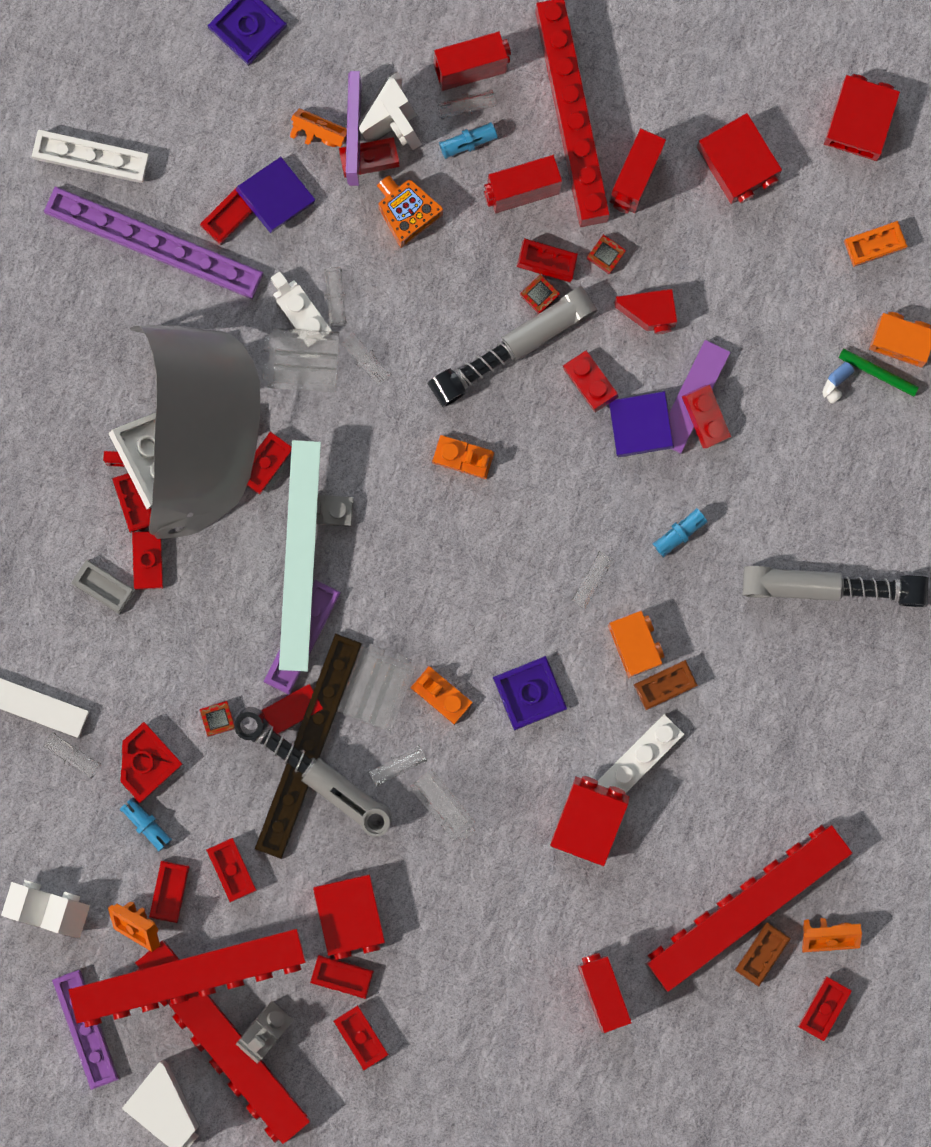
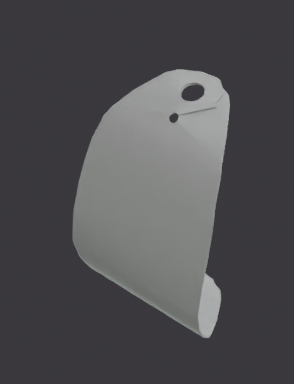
M175 325L133 326L130 328L131 331L146 335L153 354L156 370L154 482L149 532L155 535L157 539L189 536L200 532L222 518L237 505L244 494L251 476L258 439L260 379L254 361L244 345L229 333ZM192 512L193 515L187 518V515ZM176 527H185L180 531L169 532Z

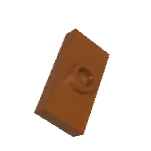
M686 660L635 683L633 686L646 711L698 685Z
M766 922L734 970L759 987L791 938Z

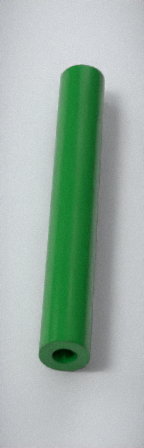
M844 348L838 357L913 397L918 391V386Z

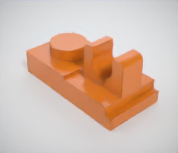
M299 108L291 118L293 128L290 137L295 139L298 132L303 129L307 135L305 140L307 145L313 141L314 136L322 139V143L330 147H342L347 141V128Z
M440 435L432 463L487 479L495 452Z
M430 666L411 686L415 693L453 725L473 703Z
M129 902L125 906L117 903L108 907L113 928L151 952L160 946L157 934L158 928L151 919H147L144 908H140L137 911L134 902Z
M820 918V928H812L809 919L804 920L803 953L860 948L862 938L861 924L841 923L827 927L826 919Z

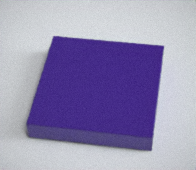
M232 0L207 26L212 33L249 66L287 27V23L262 0Z
M282 157L267 165L236 188L238 194L270 234L315 202V198Z
M665 391L617 399L609 403L618 458L674 448Z
M546 656L493 677L514 731L567 710Z

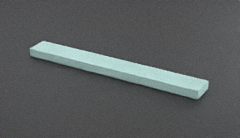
M292 440L279 670L308 672L321 442Z

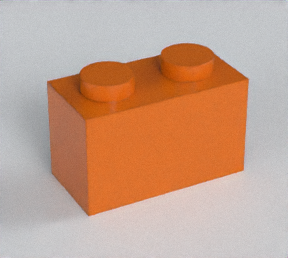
M883 313L878 320L869 350L922 368L927 363L931 351V325L922 321H915V323L906 321L904 316L899 313Z
M639 611L608 624L628 678L662 665L661 659L665 658L660 643H654L650 632H653L654 628L648 615L643 616L642 611Z

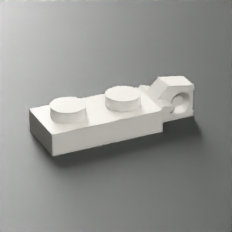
M281 272L271 277L272 283L278 290L273 294L276 303L308 348L332 333L328 324L295 280L288 283Z

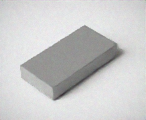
M87 559L71 582V584L118 614H121L135 592L133 588Z

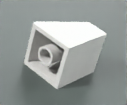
M162 1060L122 1109L168 1147H191L199 1137L195 1133L199 1125L169 1064Z

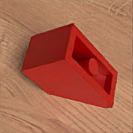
M672 289L617 296L615 298V308L646 331L654 330V334H665L671 332V328H675L677 324Z

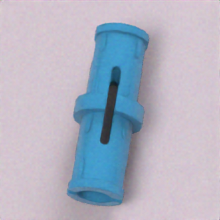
M489 122L471 131L465 129L458 136L440 141L439 146L444 158L448 159V157L466 150L469 152L474 151L476 146L494 139L496 140L498 137L492 122Z
M696 508L678 524L675 522L671 525L672 529L652 544L664 558L682 542L686 543L689 541L688 537L708 523V521L699 509Z
M132 797L127 803L135 811L132 812L125 804L120 808V811L137 827L136 831L139 834L143 833L157 851L160 852L165 846L157 837H160L167 845L172 841V838L156 824V818L153 815L149 816L136 802L135 798Z

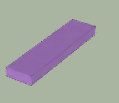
M350 71L348 73L346 177L349 186H359V122L361 120L362 92L360 71Z
M704 340L669 412L674 448L671 450L680 454L694 428L682 396L704 385H710L713 389L730 354L729 351L707 340Z
M314 580L312 590L309 655L341 592L317 580ZM279 650L263 682L290 695L301 671L279 670Z
M81 970L53 979L56 993L90 1089L92 1090L119 1080L100 1024L85 1028L84 1022L76 1023L68 989L86 985Z

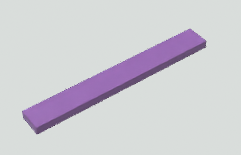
M56 186L44 210L46 215L252 300L264 275L263 272Z

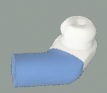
M844 362L829 375L822 393L824 399L827 398L830 403L834 404L842 397V392L837 387L854 373L851 364Z

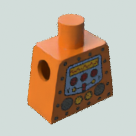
M389 175L377 185L385 196L378 203L379 210L401 248L443 216V208L410 179L401 186H398Z

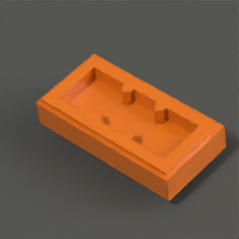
M898 221L844 240L853 267L899 252L908 247Z

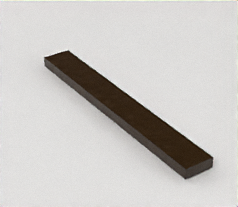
M336 633L294 742V747L300 751L304 750L306 756L310 759L315 758V760L320 758L362 643ZM318 699L323 709L311 715L315 702ZM289 763L285 766L255 846L256 850L280 859L283 857L309 788L307 784L301 781L303 778L302 773L295 772V768Z

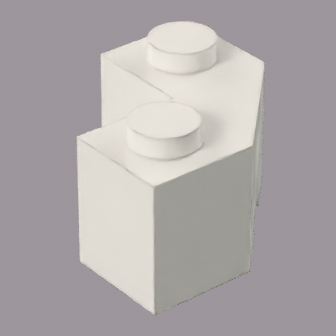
M24 880L23 885L11 882L1 916L80 939L90 905L79 902L81 896L64 892L63 896H58L40 890L41 884Z

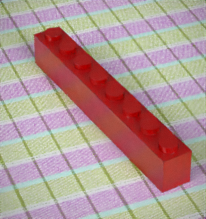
M565 0L536 3L535 14L580 227L606 223L610 214Z
M823 825L818 826L808 834L811 838L803 845L797 842L785 851L788 857L780 863L777 859L770 862L763 868L764 875L757 880L754 876L746 880L739 886L742 889L740 893L734 897L728 894L716 903L719 908L712 914L705 911L694 920L696 926L688 932L683 928L670 938L673 943L664 949L660 945L647 956L650 960L645 964L666 992L672 990L850 856L852 851L832 825L826 828Z
M293 929L71 988L68 991L76 1023L84 1022L86 1028L101 1024V1017L113 1015V1019L116 1020L131 1016V1009L141 1007L142 1013L158 1009V1002L170 999L171 1005L188 1001L187 994L198 992L199 997L216 993L215 987L227 984L228 990L244 986V979L255 977L256 982L273 978L272 972L283 969L284 974L302 970L300 964L306 963L298 929Z
M162 940L157 949L153 952H147L135 962L139 967L136 971L180 959L169 945ZM198 992L187 994L188 1001L171 1005L170 999L161 1001L160 1003L164 1007L169 1004L174 1010L175 1014L172 1017L182 1029L187 1027L194 1036L190 1039L200 1052L206 1050L212 1057L209 1063L219 1075L224 1072L231 1080L227 1085L237 1097L243 1095L249 1102L246 1108L256 1120L261 1117L266 1123L267 1127L264 1130L273 1142L276 1143L279 1140L284 1144L311 1121L262 1059L259 1063H256L236 1045L242 1035L209 995L199 997Z

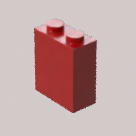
M500 31L434 50V68L441 91L506 73L507 63H510L509 55H511L508 40H502Z
M846 75L842 82L823 145L877 161L882 153L900 91L894 90V86L880 82L874 84L868 82V79L862 75Z
M748 113L702 138L697 144L696 148L731 204L739 201L740 204L744 203L755 195L753 191L760 187H763L764 190L768 189L779 181L777 177L780 176L782 169Z
M640 128L612 190L609 202L614 204L613 207L616 210L626 214L629 211L636 212L661 157L666 139Z
M554 154L488 174L487 184H484L485 191H483L487 206H493L496 214L559 195L562 179Z
M575 776L552 836L550 847L604 866L627 809L630 796L625 795V791L618 787L609 786V788L598 785V781L591 777L582 776L580 778Z
M370 874L313 887L328 956L334 955L335 960L352 957L351 951L360 948L363 949L364 954L381 950L379 944L385 943Z
M597 952L583 957V964L577 966L600 1031L606 1033L631 1024V1019L608 956L601 957L600 953Z

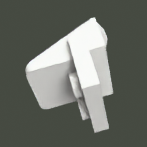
M398 72L390 74L385 79L361 118L359 130L367 142L376 141L393 130L403 146L408 143L411 149L415 150L422 144L408 121L417 115L401 90L402 78Z

